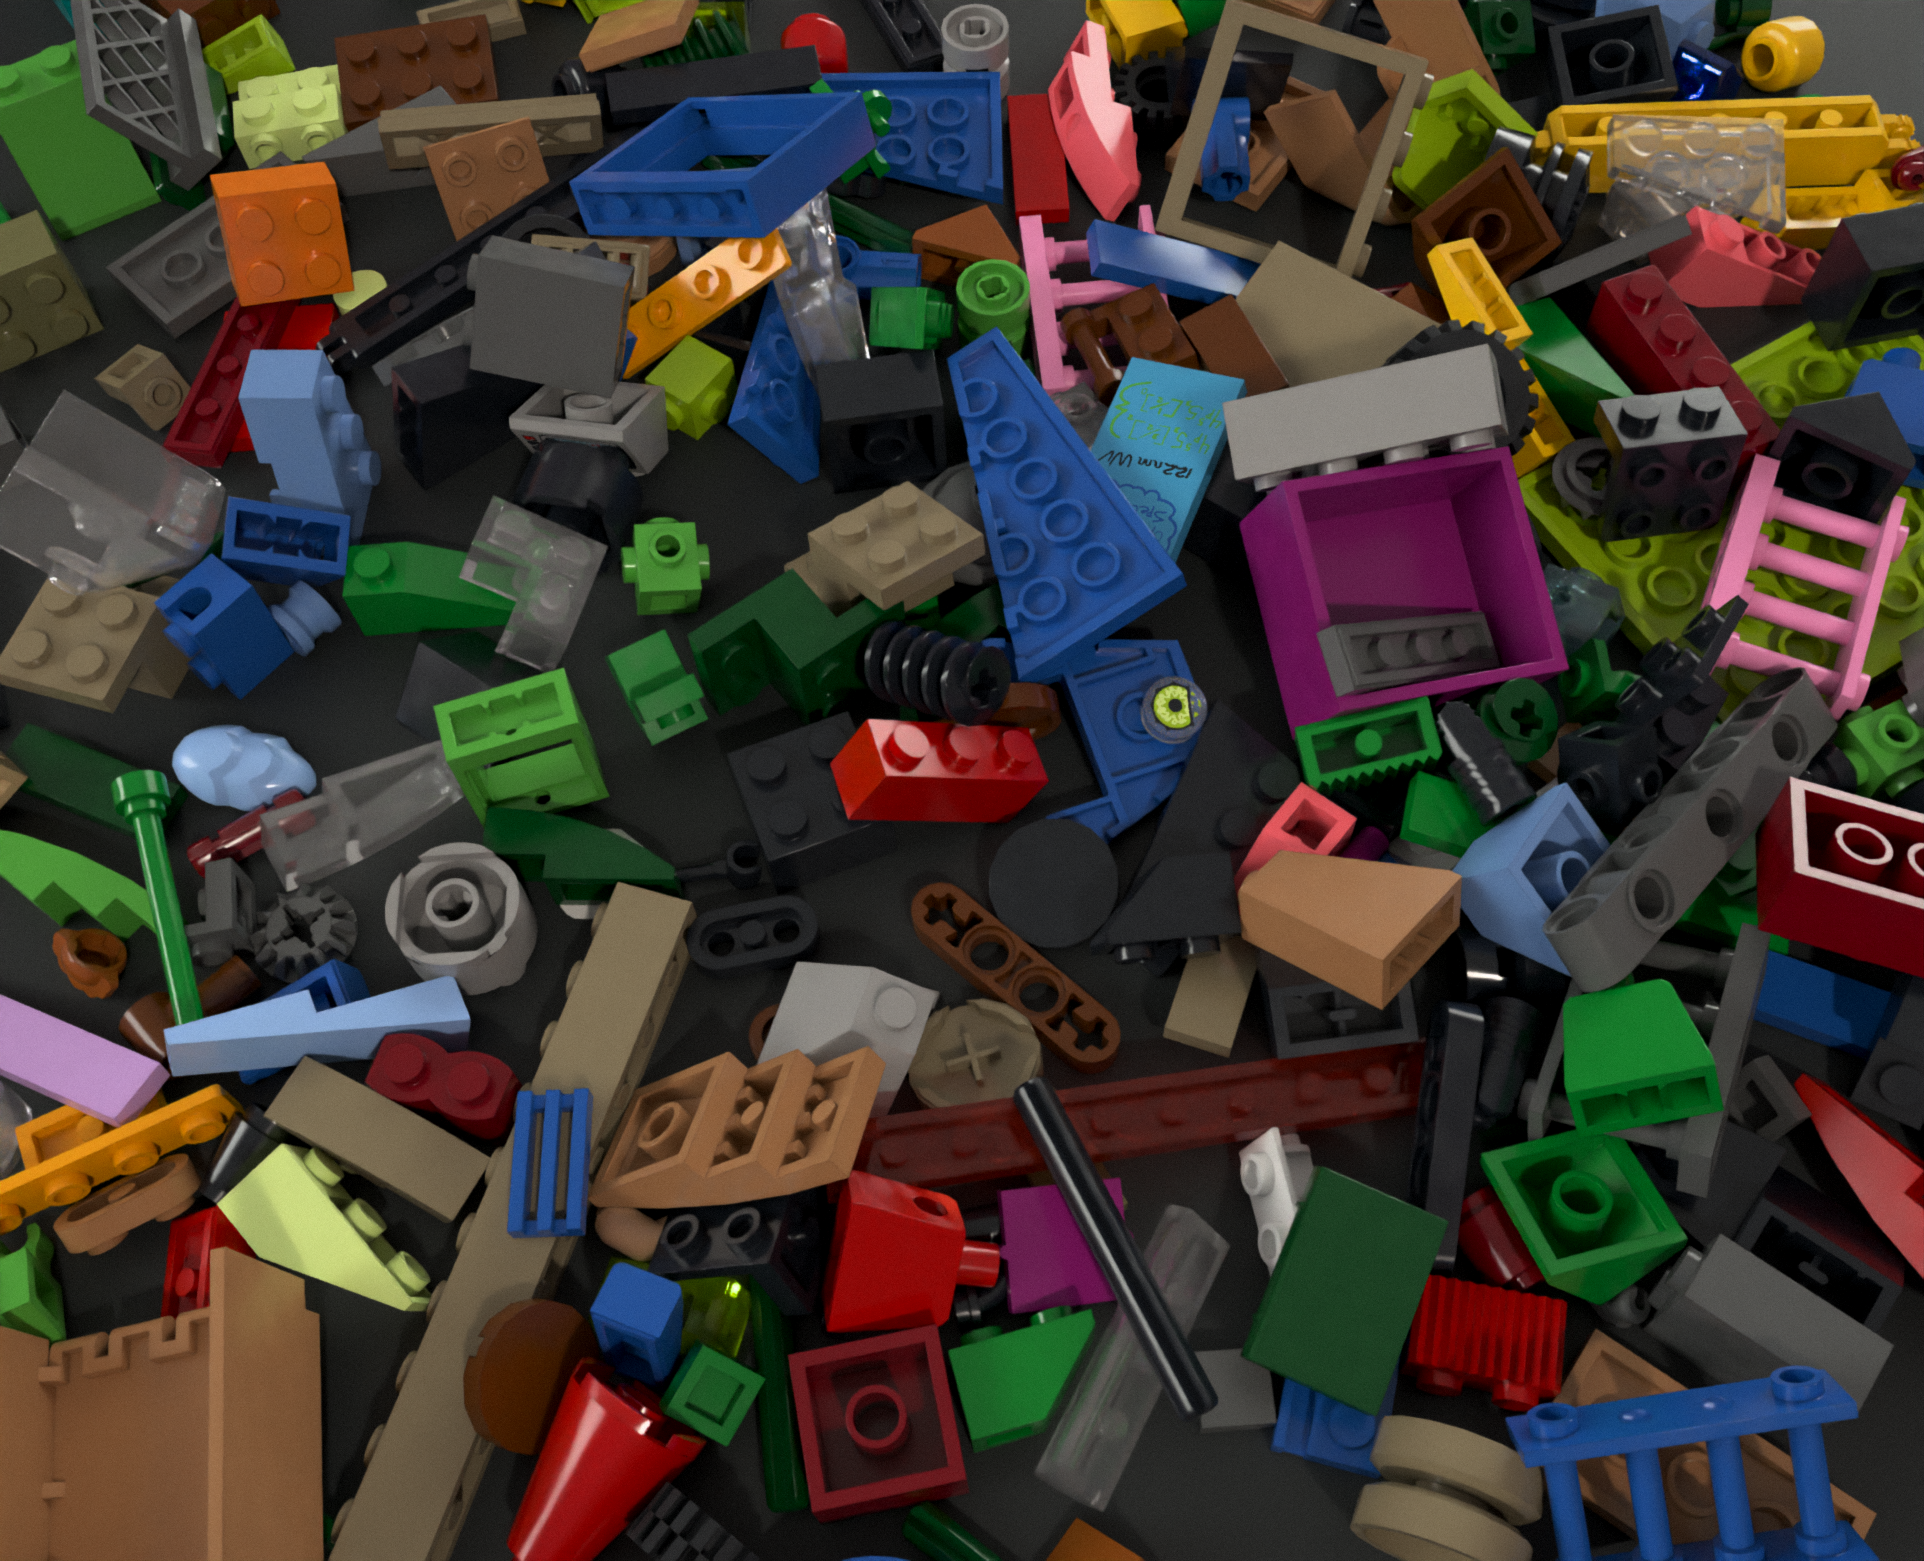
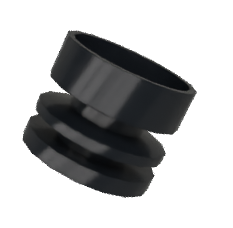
M1499 126L1484 161L1502 147L1510 149L1562 241L1558 247L1538 262L1540 265L1551 268L1556 257L1571 240L1591 186L1590 163L1593 151L1579 148L1569 173L1559 170L1566 144L1557 142L1549 153L1544 165L1533 163L1536 147L1535 135Z

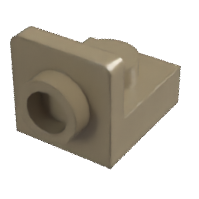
M140 344L134 346L95 377V380L109 396L129 404L145 424L156 431L163 428L178 415L191 389L163 353Z

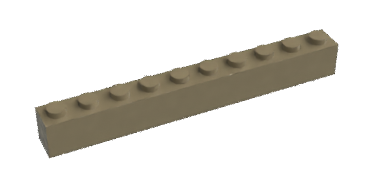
M617 882L609 903H601L595 913L591 928L593 939L585 960H578L574 964L567 980L566 997L568 1000L559 1021L553 1020L544 1032L540 1045V1058L542 1060L533 1082L525 1083L520 1091H533L535 1095H546V1090L560 1089L563 1094H574V1089L589 1088L593 1095L588 1194L632 1095L640 1085L690 960L686 943L687 933L692 923L698 918L693 903L690 901ZM517 1098L513 1108L514 1122L516 1121ZM562 1112L555 1219H566L573 1112ZM537 1113L530 1220H537L544 1113ZM515 1124L505 1147H498L489 1160L485 1173L486 1192L477 1213L471 1212L460 1228L456 1242V1251L459 1255L448 1281H441L432 1293L426 1313L429 1325L419 1349L408 1354L399 1370L396 1380V1393L399 1396L387 1424H380L369 1440L364 1456V1466L367 1468V1471L355 1499H348L336 1517L331 1533V1542L335 1546L329 1561L450 1560L495 1447L494 1443L487 1442L475 1432L464 1406L463 1375L469 1355L476 1357L479 1345L484 1339L483 1337H478L488 1320L510 1303L531 1298L554 1300L579 1237L512 1238L507 1232ZM587 1199V1215H588V1212H589L590 1207H591V1205H592V1203H591L588 1199Z

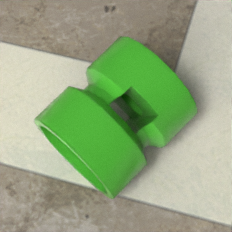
M989 259L976 262L966 268L957 281L956 300L957 312H959L958 338L960 348H964L997 326L1007 341H1012L1015 351L1022 359L1029 349L1030 283L1028 277L1019 266L1006 260Z

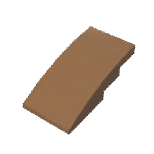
M869 1046L815 1066L799 1049L750 1068L744 1066L731 1052H726L638 1088L632 1095L588 1194V1200L596 1207L664 1209L727 1205L788 1195L849 1178L886 1063Z

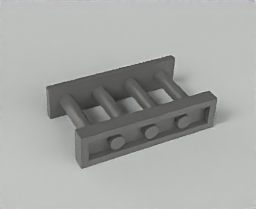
M1742 922L1735 949L1722 947L1720 953L1658 940L1639 963L1714 980V988L1724 990L1720 1003L1707 1000L1705 1007L1682 1002L1705 1044H1709L1708 1049L1715 1062L1724 1111L1604 1133L1666 1150V1158L1679 1161L1676 1190L1707 1198L1767 970L1771 933L1758 930L1757 925ZM1572 978L1564 1003L1570 997L1592 992H1583ZM1563 1006L1538 1080L1533 1078L1525 1079L1521 1090L1517 1118L1528 1121V1141L1548 1137L1553 1121L1575 1126L1567 1094L1562 1093L1564 1089Z

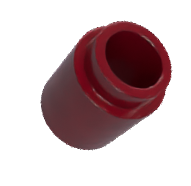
M1492 1184L1464 1199L1457 1245L1482 1281L1490 1287H1502L1505 1290H1517L1520 1293H1528L1544 1282L1543 1274Z

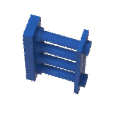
M1798 1365L1786 1366L1774 1370L1770 1377L1578 1407L1564 1403H1544L1531 1408L1526 1415L1505 1418L1507 1433L1525 1467L1544 1466L1558 1558L1554 1561H1880L1847 1520H1835L1821 1424L1859 1418L1856 1401L1825 1369L1817 1370L1812 1367ZM1787 1429L1801 1521L1797 1522L1792 1528L1754 1533L1739 1436ZM1705 1441L1719 1533L1711 1540L1674 1545L1672 1544L1657 1448ZM1624 1453L1639 1545L1630 1552L1594 1557L1591 1555L1576 1461Z

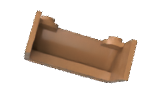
M1373 0L1392 37L1385 46L1426 58L1429 64L1425 73L1434 75L1433 82L1474 69L1501 96L1494 74L1483 55L1458 0ZM1377 66V75L1389 99L1360 133H1358L1335 89L1271 105L1264 111L1267 120L1303 184L1309 190L1353 211L1356 210L1404 75ZM1410 114V116H1409V119H1408V122H1407V125H1406L1404 131H1406V129H1407V126H1408V123H1409L1411 114ZM1393 165L1384 188L1393 190L1386 214L1381 223L1385 226L1410 223L1412 219L1422 212V209L1394 184L1392 178Z

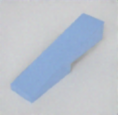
M444 976L317 1013L307 989L164 1029V1037L172 1076L175 1077L298 1066L304 1056L319 1063L375 1059L384 1037L400 1033L415 1034L431 1039L442 1046L447 1052L467 1051L471 1019L455 977Z

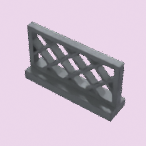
M70 0L86 114L166 160L170 181L189 191L222 160L196 19L178 8L167 20L138 0H100L102 4L99 0ZM142 26L150 30L151 37ZM99 58L102 59V61L107 65V67L111 70V72L116 76V79H115V78L113 77V75L109 72V70L104 66V64L100 61ZM128 64L133 68L137 75L132 71ZM146 87H148L151 90L155 97L150 93V91ZM126 91L130 93V95L139 104L143 111H141V109L136 105V103L132 100V98L127 94ZM105 94L118 109L105 102ZM152 123H154L157 126V128L162 132V135L159 133V131L155 128V126Z

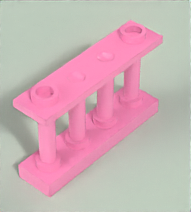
M1139 206L1138 230L1165 237V233L1155 231L1151 206ZM1041 215L1019 217V256L1021 269L1026 273L1030 283V337L1035 373L1038 382L1065 416L1066 400H1075L1078 393L1094 392L1093 383L1095 380L1089 369L1074 371L1073 365L1063 366L1062 356H1068L1069 350L1078 348L1069 344L1061 330V322H1056L1055 313H1062L1065 306L1108 303L1141 288L1110 280L1061 284L1060 278L1050 279L1049 271H1056L1057 265L1090 262L1087 239L1055 242L1054 237L1044 238ZM1160 293L1169 307L1167 294ZM1112 333L1099 338L1102 346L1118 345ZM1118 366L1114 368L1120 369L1124 372L1126 371L1128 366Z
M1755 454L1736 491L1700 610L1708 605L1717 610L1739 595L1749 604L1744 612L1745 615L1836 643L1840 646L1834 668L1831 670L1739 640L1740 633L1733 631L1709 675L1711 676L1715 667L1726 670L1729 664L1768 677L1790 668H1805L1819 693L1826 695L1825 703L1836 722H1838L1847 709L1855 712L1859 709L1870 684L1871 676L1861 672L1890 562L1894 563L1898 559L1908 537L1909 527L1900 525L1907 499L1895 496L1878 523L1875 524L1782 495L1783 489L1773 486L1781 461ZM1772 519H1776L1866 547L1861 568L1856 570L1768 542L1769 535L1759 533L1762 522L1770 524ZM1758 566L1853 595L1847 620L1754 591L1755 584L1745 581L1748 569L1756 571Z

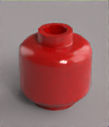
M818 13L803 14L795 18L782 32L780 49L815 45L821 73H848L849 66L845 34L840 26L825 15Z

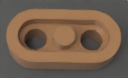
M175 1154L163 1158L152 1167L142 1172L128 1175L79 1200L57 1218L53 1228L69 1253L76 1254L87 1251L91 1256L102 1254L122 1242L128 1235L129 1230L153 1218L157 1222H163L186 1211L196 1199L194 1193L202 1182V1178L187 1154Z

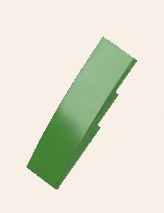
M0 830V876L61 927L82 908L123 943L142 924L156 934L147 890L137 883L79 853L20 833ZM182 916L184 926L190 925L188 921Z

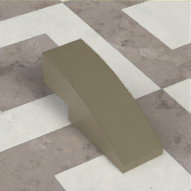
M304 1056L263 1115L267 1120L312 1147H318L337 1162L382 1189L388 1188L444 1223L454 1220L486 1170L490 1157L412 1111L307 1056Z

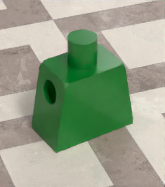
M1631 972L1624 979L1608 988L1570 997L1563 1004L1564 1085L1579 1138L1724 1111L1713 1056L1670 982L1656 979L1636 984Z

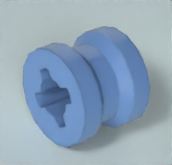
M297 580L289 587V597L280 605L270 604L267 607L293 650L304 657L315 649V640L323 632L333 633L342 623L329 603L316 590L301 580Z

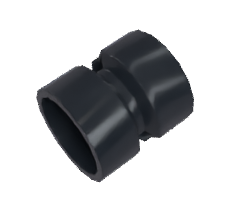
M1460 925L1446 941V973L1452 1001L1475 1004L1482 1008L1486 999L1493 996H1506L1525 1001L1537 1009L1558 1008L1561 1004L1564 994L1565 974L1481 936L1474 925Z

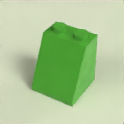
M76 40L63 45L48 47L41 53L14 64L0 66V135L61 241L162 201L132 141L86 114ZM105 94V102L113 106L108 96Z

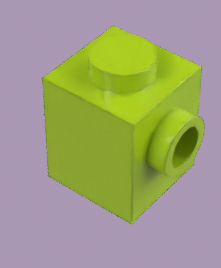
M687 335L645 378L646 385L665 387L667 429L673 431L679 429L696 440H699L713 424L723 420L730 405L734 402L738 390L732 359L690 335Z

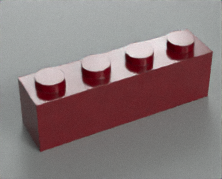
M1654 264L1602 282L1585 330L1634 395H1652L1718 386L1722 390L1748 433L1729 492L1737 490L1755 454L1767 457L1781 430Z

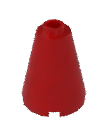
M591 1357L581 1358L572 1371L506 1539L507 1546L514 1554L511 1561H592L646 1508L666 1481L671 1483L697 1458L707 1442L705 1437L693 1436L696 1430L664 1414L658 1406L662 1396L637 1380L631 1386L625 1383H619L617 1386L608 1381L616 1370L615 1367Z

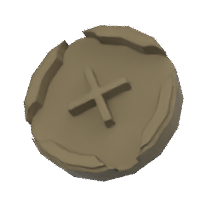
M984 998L966 1000V1006H959L953 1010L950 1009V1006L934 1012L927 1019L908 1073L910 1086L922 1110L942 1125L969 1131L994 1128L1018 1116L1019 1111L1013 1101L1014 1090L1030 1079L1043 1076L1044 1070L1041 1044L1027 1017L1006 1003Z

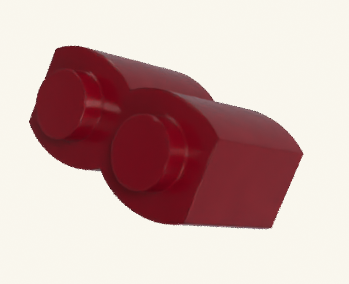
M406 1033L391 1034L384 1037L365 1079L373 1091L412 1111L439 1128L451 1125L463 1137L476 1143L491 1146L506 1145L515 1124L513 1121L514 1103L518 1091L522 1088V1084L513 1071L501 1060L491 1055L474 1051H459L448 1054L442 1046L433 1040L420 1035Z

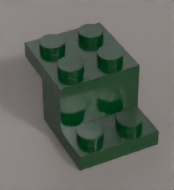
M791 568L687 635L706 700L718 715L721 716L735 706H743L750 703L760 694L764 687L771 684L806 726L846 711L850 714L857 703L873 693L868 686L864 673L865 654L868 643L876 629L885 622L898 620L906 624L904 601L884 611L867 598L836 618L798 573Z

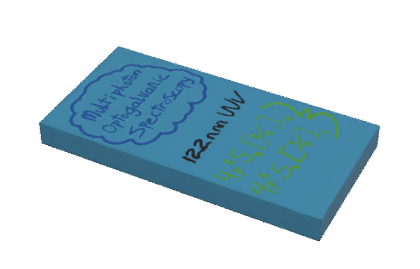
M1132 357L1091 448V452L1176 563L1228 439L1222 403L1245 398L1247 388L1244 379Z

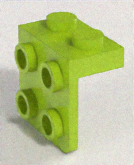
M1470 69L1433 82L1423 109L1413 108L1406 129L1407 132L1413 133V138L1402 167L1394 166L1392 178L1394 184L1422 210H1425L1484 162L1499 126L1535 135L1536 138L1538 133L1474 69Z

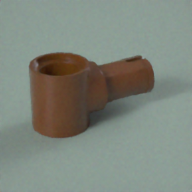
M237 955L230 958L220 969L197 986L204 1018L232 1010L244 999L263 987L255 974ZM155 992L141 998L126 1011L120 1021L119 1031L137 1053L162 1064L170 1074L166 1081L176 1080L184 1076H172L164 1037V1029L176 1026L168 992Z

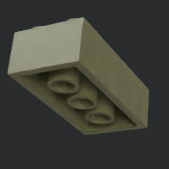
M38 210L0 224L1 373L104 329L84 284Z

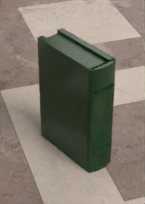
M1315 1166L1301 1201L1295 1203L1297 1211L1257 1313L1251 1315L1254 1321L1240 1357L1361 1413L1377 1417L1449 1221L1331 1169Z

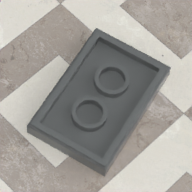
M1678 214L1510 284L1505 290L1515 306L1523 305L1691 235L1692 231L1686 215L1681 216V214Z

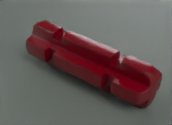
M290 789L272 799L274 806L266 809L263 804L217 830L219 837L211 840L208 835L190 845L186 852L196 872L205 878L206 862L233 857L236 862H239L283 837L281 830L289 826L291 831H294L311 821L313 813L303 795L297 789Z

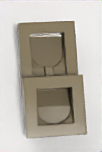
M1235 936L1220 945V954L1187 960L1165 1024L1164 1038L1229 1058L1257 971L1254 944L1242 939L1241 936Z

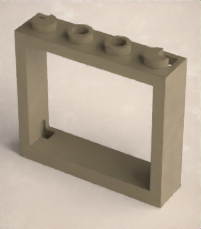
M1226 0L1155 231L1261 264L1275 246L1183 217L1243 26L1247 25L1404 74L1337 263L1333 264L1314 258L1349 277L1362 278L1372 251V245L1364 243L1372 221L1379 224L1382 223L1393 190L1384 188L1391 166L1402 167L1413 138V133L1404 131L1412 108L1423 109L1432 87L1434 75L1425 73L1429 61L1421 56L1240 0Z

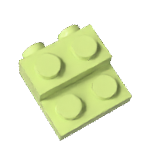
M337 64L325 67H311L302 71L274 76H260L238 82L239 100L232 102L234 138L249 169L258 167L280 151L292 161L303 160L302 156L348 133L344 124Z

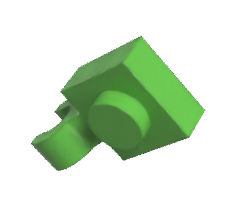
M34 1222L27 1226L26 1233L28 1239L20 1250L12 1253L0 1240V1324L6 1328L49 1340L50 1348L52 1344L66 1340L62 1286L51 1275L50 1263L54 1254V1244Z

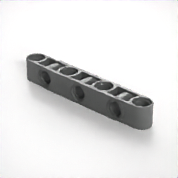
M1796 667L1781 671L1756 686L1665 784L1657 800L1652 804H1647L1584 874L1571 893L1543 924L1542 931L1579 989L1583 992H1595L1608 988L1624 979L1635 969L1663 934L1674 926L1765 818L1789 777L1798 779L1807 768L1810 760L1838 727L1837 722L1805 668Z

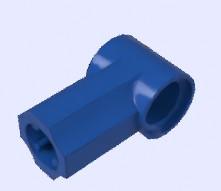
M1248 97L1220 98L1200 161L1202 192L1209 193L1215 201H1232L1241 192L1249 190L1251 176L1247 148L1250 136V103ZM1193 99L1191 112L1195 103V99Z
M840 235L828 236L819 240L810 252L815 292L823 299L822 306L830 310H847L855 307L861 299L871 300L872 287H921V254L859 250V247L853 240Z

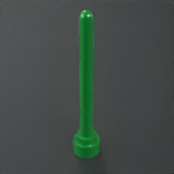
M156 770L129 772L113 780L110 787L116 813L124 816L125 822L134 827L176 1026L203 1019L204 1015L161 822L167 815L166 808L170 805L171 798L166 776L162 772Z

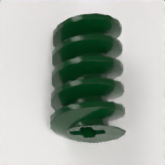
M731 6V21L727 22L717 9L712 11L713 28L709 30L698 17L693 18L694 36L689 37L685 34L681 44L639 58L643 68L751 53Z
M1519 677L1506 681L1504 684L1491 687L1487 691L1476 693L1470 698L1461 699L1464 704H1470V708L1475 710L1474 715L1480 717L1493 738L1500 737L1506 746V751L1512 755L1517 763L1516 766L1542 758L1552 748L1558 730L1557 712L1554 702L1545 688L1534 680ZM1441 707L1438 711H1432L1435 725L1438 721V719L1436 718L1437 714L1441 712L1443 707ZM1442 749L1443 753L1433 772L1427 771L1433 776L1458 784L1456 779L1452 778L1447 770L1451 762Z

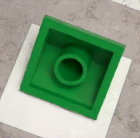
M1575 1129L1481 1153L1479 1163L1545 1280L1551 1286L1602 1306L1686 1246L1688 1241L1686 1234L1625 1139L1606 1134L1579 1138Z

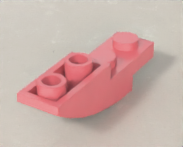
M1086 20L1063 58V65L1048 88L1050 108L1058 138L1076 178L1103 218L1115 222L1126 204L1132 203L1136 199L1141 187L1142 175L1138 171L1136 159L1138 137L1137 133L1133 130L1131 107L1114 102L1115 91L1111 88L1109 73L1111 53L1107 51L1105 26Z

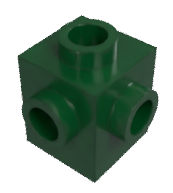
M1530 0L1467 1V8L1463 9V12L1494 77L1504 74L1509 68L1537 53Z

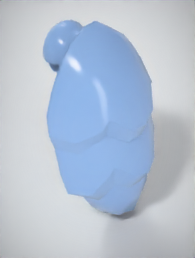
M218 725L198 729L185 736L173 752L172 767L178 780L202 801L215 806H231L251 812L264 804L266 809L274 806L272 799L290 789H297L305 797L316 786V773L311 765L301 755L293 751L284 737L267 733H253L239 725Z

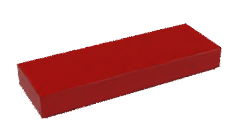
M1049 94L1007 96L1016 225H1019V217L1041 215L1042 224L1069 222L1065 154L1054 125Z

